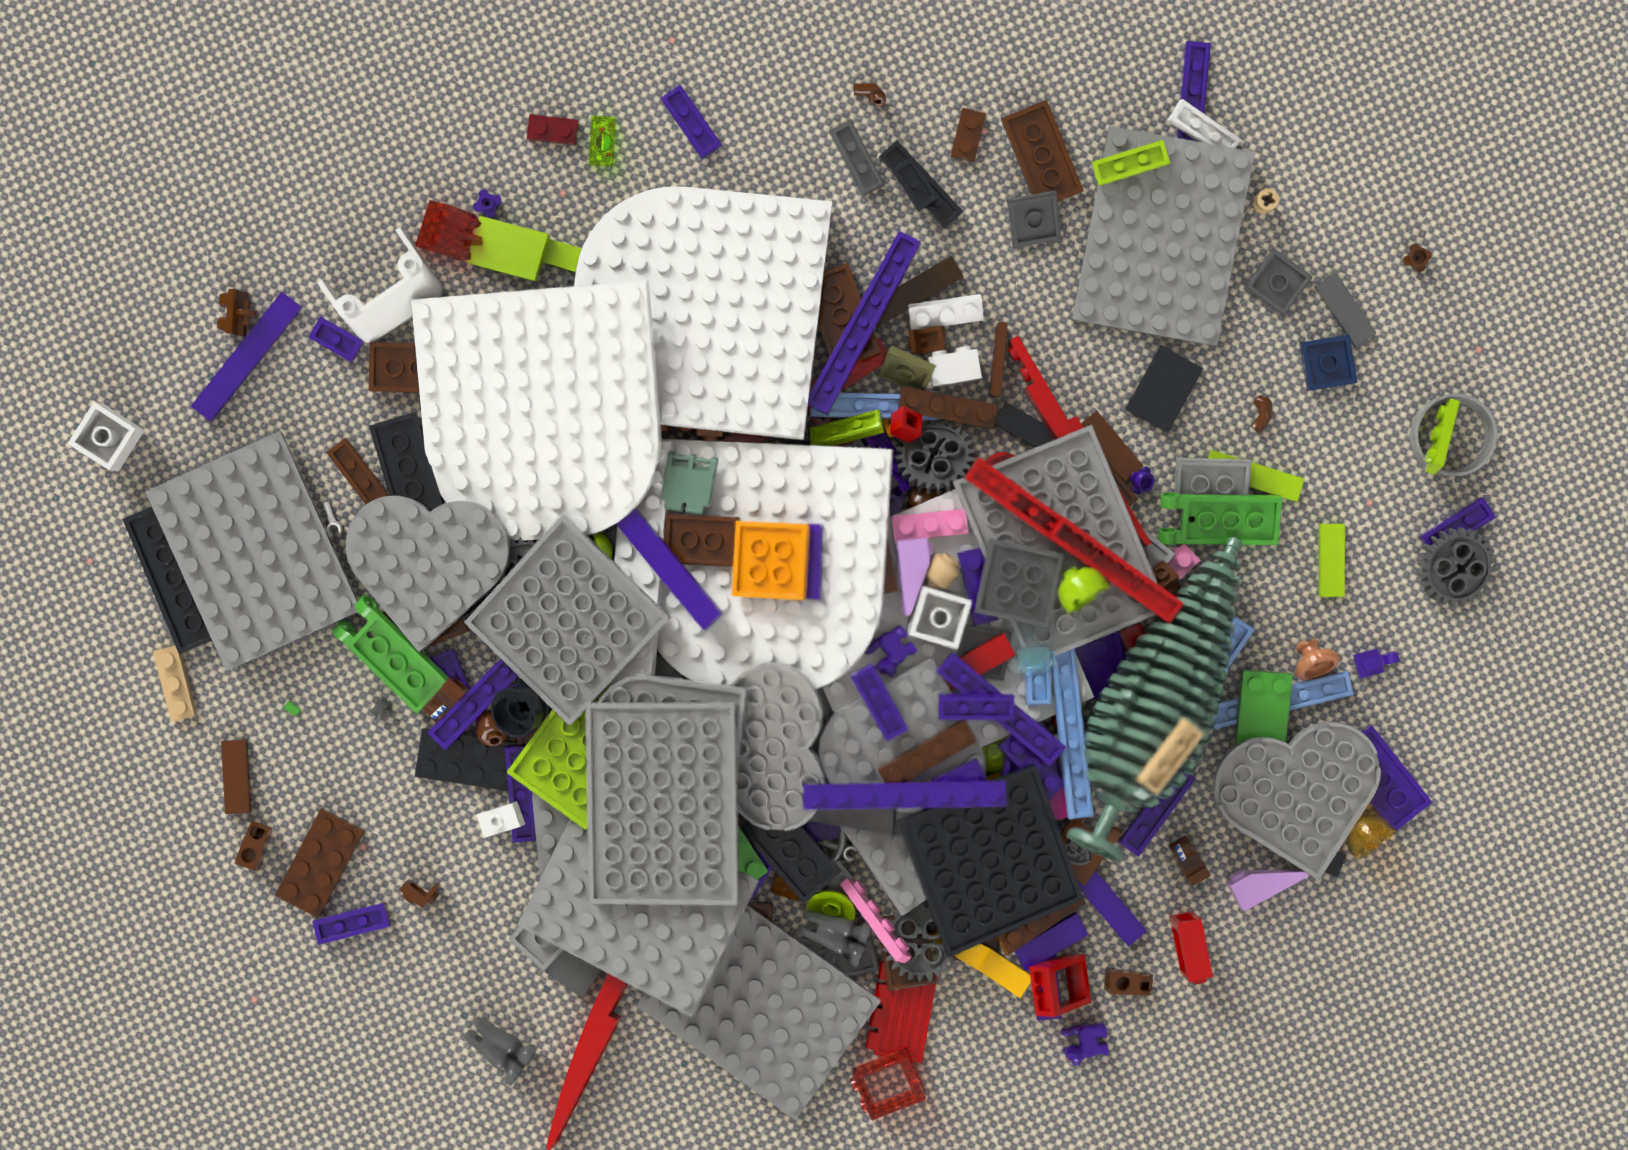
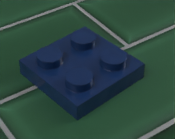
M1350 334L1299 343L1307 391L1358 383Z

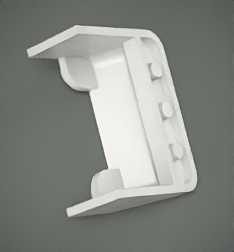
M400 227L396 229V232L409 249L398 261V269L404 278L363 306L361 301L351 294L343 295L339 298L331 285L322 280L318 282L342 319L362 341L368 344L370 342H378L413 318L411 300L438 298L443 295L442 284L408 234Z

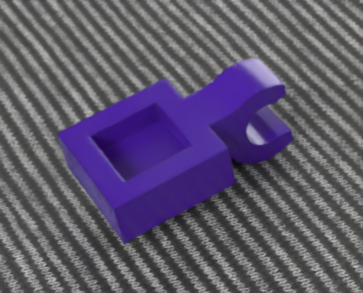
M1376 648L1352 655L1359 679L1384 673L1382 665L1400 661L1398 652L1392 651L1379 655V651Z

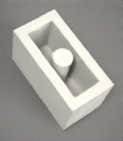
M970 346L956 348V353L947 354L946 350L932 352V357L927 359V362L936 365L931 376L932 388L982 379L977 349L971 350Z

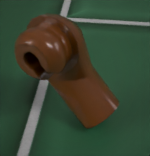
M854 83V96H867L876 107H882L885 104L886 95L877 84Z
M1263 395L1257 396L1254 400V405L1258 408L1259 415L1251 424V428L1258 433H1261L1273 416L1272 401Z

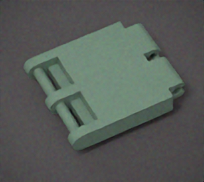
M669 451L661 499L665 500L664 509L683 512L684 504L686 503L687 513L704 515L706 507H711L718 458L706 459L699 458L696 454L686 456L675 454V451ZM675 459L686 460V461H689V462H688V463L676 462ZM696 462L710 464V467L696 465Z

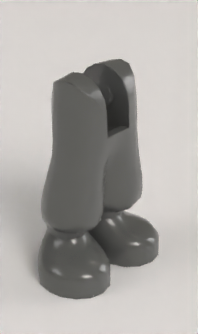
M807 910L804 917L818 923L819 927L815 930L807 926H801L799 934L837 954H849L851 965L859 967L866 950V945L852 942L848 937H853L859 942L867 944L872 932L868 922L857 926L852 920Z
M477 1017L473 1025L485 1034L484 1038L471 1030H467L463 1038L495 1068L506 1069L505 1082L511 1086L538 1048L532 1044L522 1046L517 1037ZM509 1054H513L514 1056H516L518 1061L513 1059Z

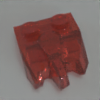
M429 200L415 247L455 260H471V253L468 251V247L482 245V237L473 233V230L479 227L481 222L473 213L448 204Z

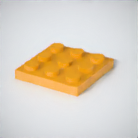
M736 521L731 596L806 600L810 525Z

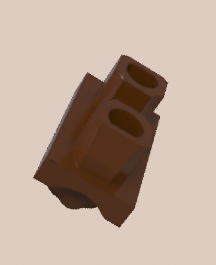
M228 289V293L219 295L220 307L227 308L226 317L220 316L217 320V328L232 335L246 336V326H249L250 317H257V311L250 310L249 292Z

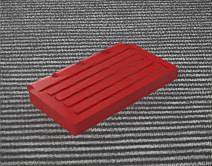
M880 961L878 978L886 980L883 961ZM877 982L875 995L881 999L879 1004H882V1007L877 1006L870 1016L869 1026L878 1028V1030H868L865 1048L874 1050V1055L922 1063L936 984L888 991L887 983Z

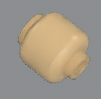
M946 552L935 554L930 560L925 575L927 577L925 582L935 590L938 588H950L961 573L959 569L960 563Z

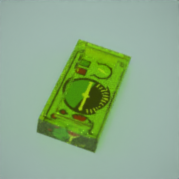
M591 116L589 166L614 167L616 117Z

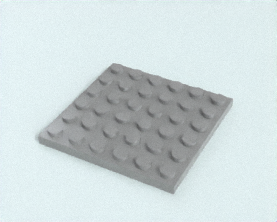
M564 514L559 517L464 623L570 726L584 713L586 703H593L664 627L671 617Z

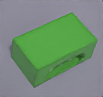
M288 701L284 706V709L295 717L302 710L291 701Z

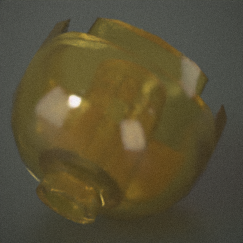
M1370 814L1365 817L1361 815L1346 838V844L1352 855L1358 860L1380 847L1382 842L1388 841L1397 831L1388 820L1378 814Z

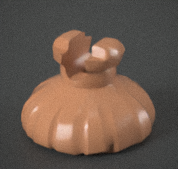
M1311 639L1309 643L1305 640L1300 641L1296 646L1297 652L1302 655L1295 670L1296 676L1300 680L1317 679L1332 671L1339 664L1340 657L1338 653L1327 648L1320 649L1319 640Z

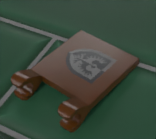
M1086 817L1070 819L1060 833L1076 879L1083 885L1087 883L1104 859V857L1079 846L1067 838V833L1071 828H1078L1093 834L1094 831L1081 823ZM1113 826L1107 841L1114 844L1122 835V831L1118 827Z

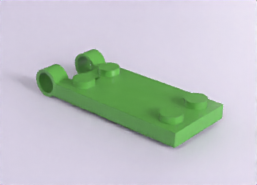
M1161 493L1160 507L1165 509H1182L1180 530L1174 528H1160L1158 530V540L1165 545H1226L1230 537L1238 538L1241 540L1242 545H1278L1282 497L1280 495ZM1194 516V520L1189 522L1188 518Z
M363 595L355 604V609L368 620L366 625L356 634V630L351 623L346 620H340L332 629V632L337 639L342 641L417 714L441 689L449 677L423 652L416 650L402 631L378 609L377 603L371 597ZM369 631L373 633V637L369 635Z
M1242 669L1234 746L1244 740L1255 737H1271L1286 743L1293 674Z

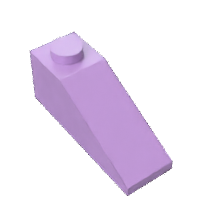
M927 538L894 541L902 616L911 615L930 564L929 558L933 557L932 543H928Z
M1302 869L1247 870L1245 872L1240 870L1233 873L1226 884L1239 908L1245 912L1309 877V875Z

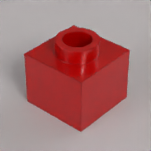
M902 406L891 413L890 435L907 443L914 441L921 436L923 415Z

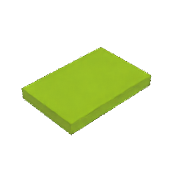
M480 216L467 263L537 282L550 235Z

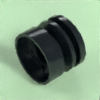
M522 679L497 692L492 699L490 707L491 716L496 727L512 738H521L536 730L552 711V708Z

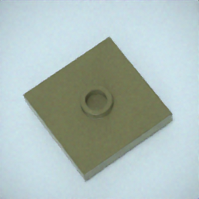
M890 346L878 376L901 387L906 386L925 390L936 365Z

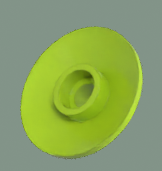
M819 891L809 899L807 904V910L847 918L852 921L856 914L853 902L847 896L837 891Z

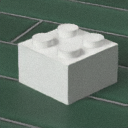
M94 402L68 444L108 470L119 471L145 430L106 405Z
M922 586L912 611L906 632L907 635L952 649H958L972 601Z

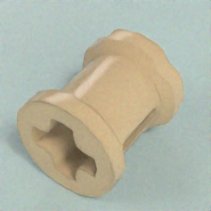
M1263 189L1253 199L1252 205L1254 210L1259 214H1266L1272 211L1279 203V195L1273 189ZM1264 197H1267V202L1270 203L1267 206L1263 205L1264 200L1262 199Z

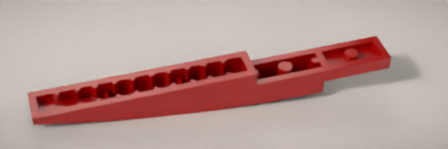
M1016 336L1008 343L1009 348L1007 352L1012 361H1017L1021 369L1019 372L1023 380L1031 384L1025 388L1024 393L1053 439L1056 440L1083 429L1084 427L1077 415L1069 420L1066 418L1020 337ZM1118 487L1140 543L1145 548L1151 542Z
M981 458L976 460L964 477L965 480L998 502L1007 511L1088 568L1097 570L1109 583L1167 623H1171L1184 604Z
M609 973L592 1007L571 1060L546 1145L548 1150L553 1149L557 1145L622 1019V1016L614 1011L628 983Z

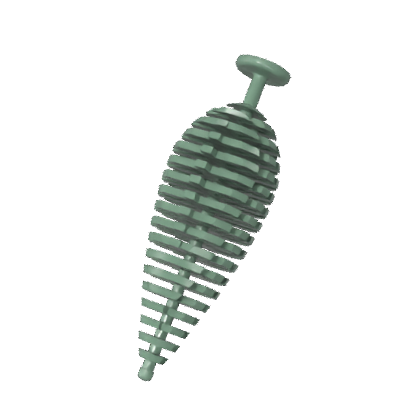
M1236 537L1228 539L1224 552L1217 551L1211 556L1212 559L1218 560L1216 563L1207 561L1199 567L1198 570L1205 572V574H1193L1188 579L1190 586L1188 588L1181 587L1176 592L1178 594L1176 598L1184 604L1170 624L1157 615L1155 617L1156 622L1148 624L1145 628L1147 629L1145 631L1146 635H1140L1136 639V647H1131L1125 654L1127 656L1126 660L1121 661L1117 666L1118 674H1112L1107 683H1110L1109 687L1111 689L1105 687L1099 697H1102L1101 701L1103 703L1096 702L1093 709L1096 717H1089L1087 726H1089V730L1092 733L1087 732L1085 734V742L1090 749L1084 750L1085 761L1090 766H1093L1094 769L1088 768L1089 771H1086L1091 783L1096 784L1098 788L1109 794L1095 791L1106 806L1093 834L1078 828H1071L1067 833V838L1097 855L1116 862H1122L1124 852L1116 845L1107 841L1119 812L1136 811L1135 808L1129 807L1128 803L1143 808L1153 807L1160 803L1153 797L1167 799L1176 794L1173 793L1175 790L1171 786L1178 788L1184 785L1187 781L1184 774L1192 775L1197 767L1193 760L1200 761L1204 754L1201 746L1205 747L1208 745L1210 737H1208L1209 733L1207 731L1211 732L1215 725L1212 716L1218 714L1219 703L1217 701L1222 699L1223 688L1221 685L1225 684L1226 680L1224 668H1228L1230 659L1227 653H1230L1233 644L1229 637L1230 633L1234 634L1235 627L1233 622L1227 621V617L1236 619V609L1230 606V602L1237 603V591H1232V588H1237L1240 585V576H1235V572L1232 571L1240 570V561L1236 560L1235 556L1240 550L1242 542ZM1182 718H1185L1203 732L1204 735L1166 783L1167 785L1156 795L1136 778Z

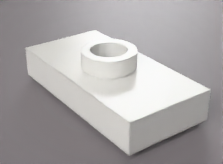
M518 802L476 815L484 838L525 825Z

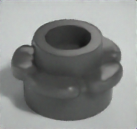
M382 697L370 711L375 716V720L378 717L384 719L392 710V707L389 706L391 701L388 702Z

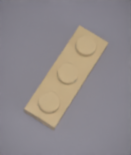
M176 646L153 651L171 722L197 716L182 654L178 653Z
M1182 718L1136 779L1158 795L1204 733L1185 718Z

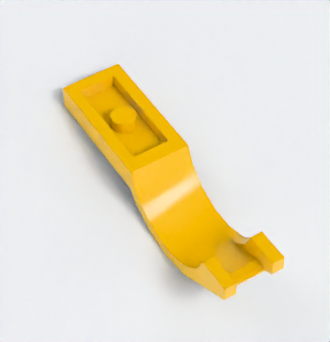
M936 929V931H935L934 933H933V932H930V935H931V936H936V935H938L937 929ZM933 939L938 944H942L940 939ZM979 944L960 954L954 955L1019 998L1023 996L1031 983L1028 972L984 944Z

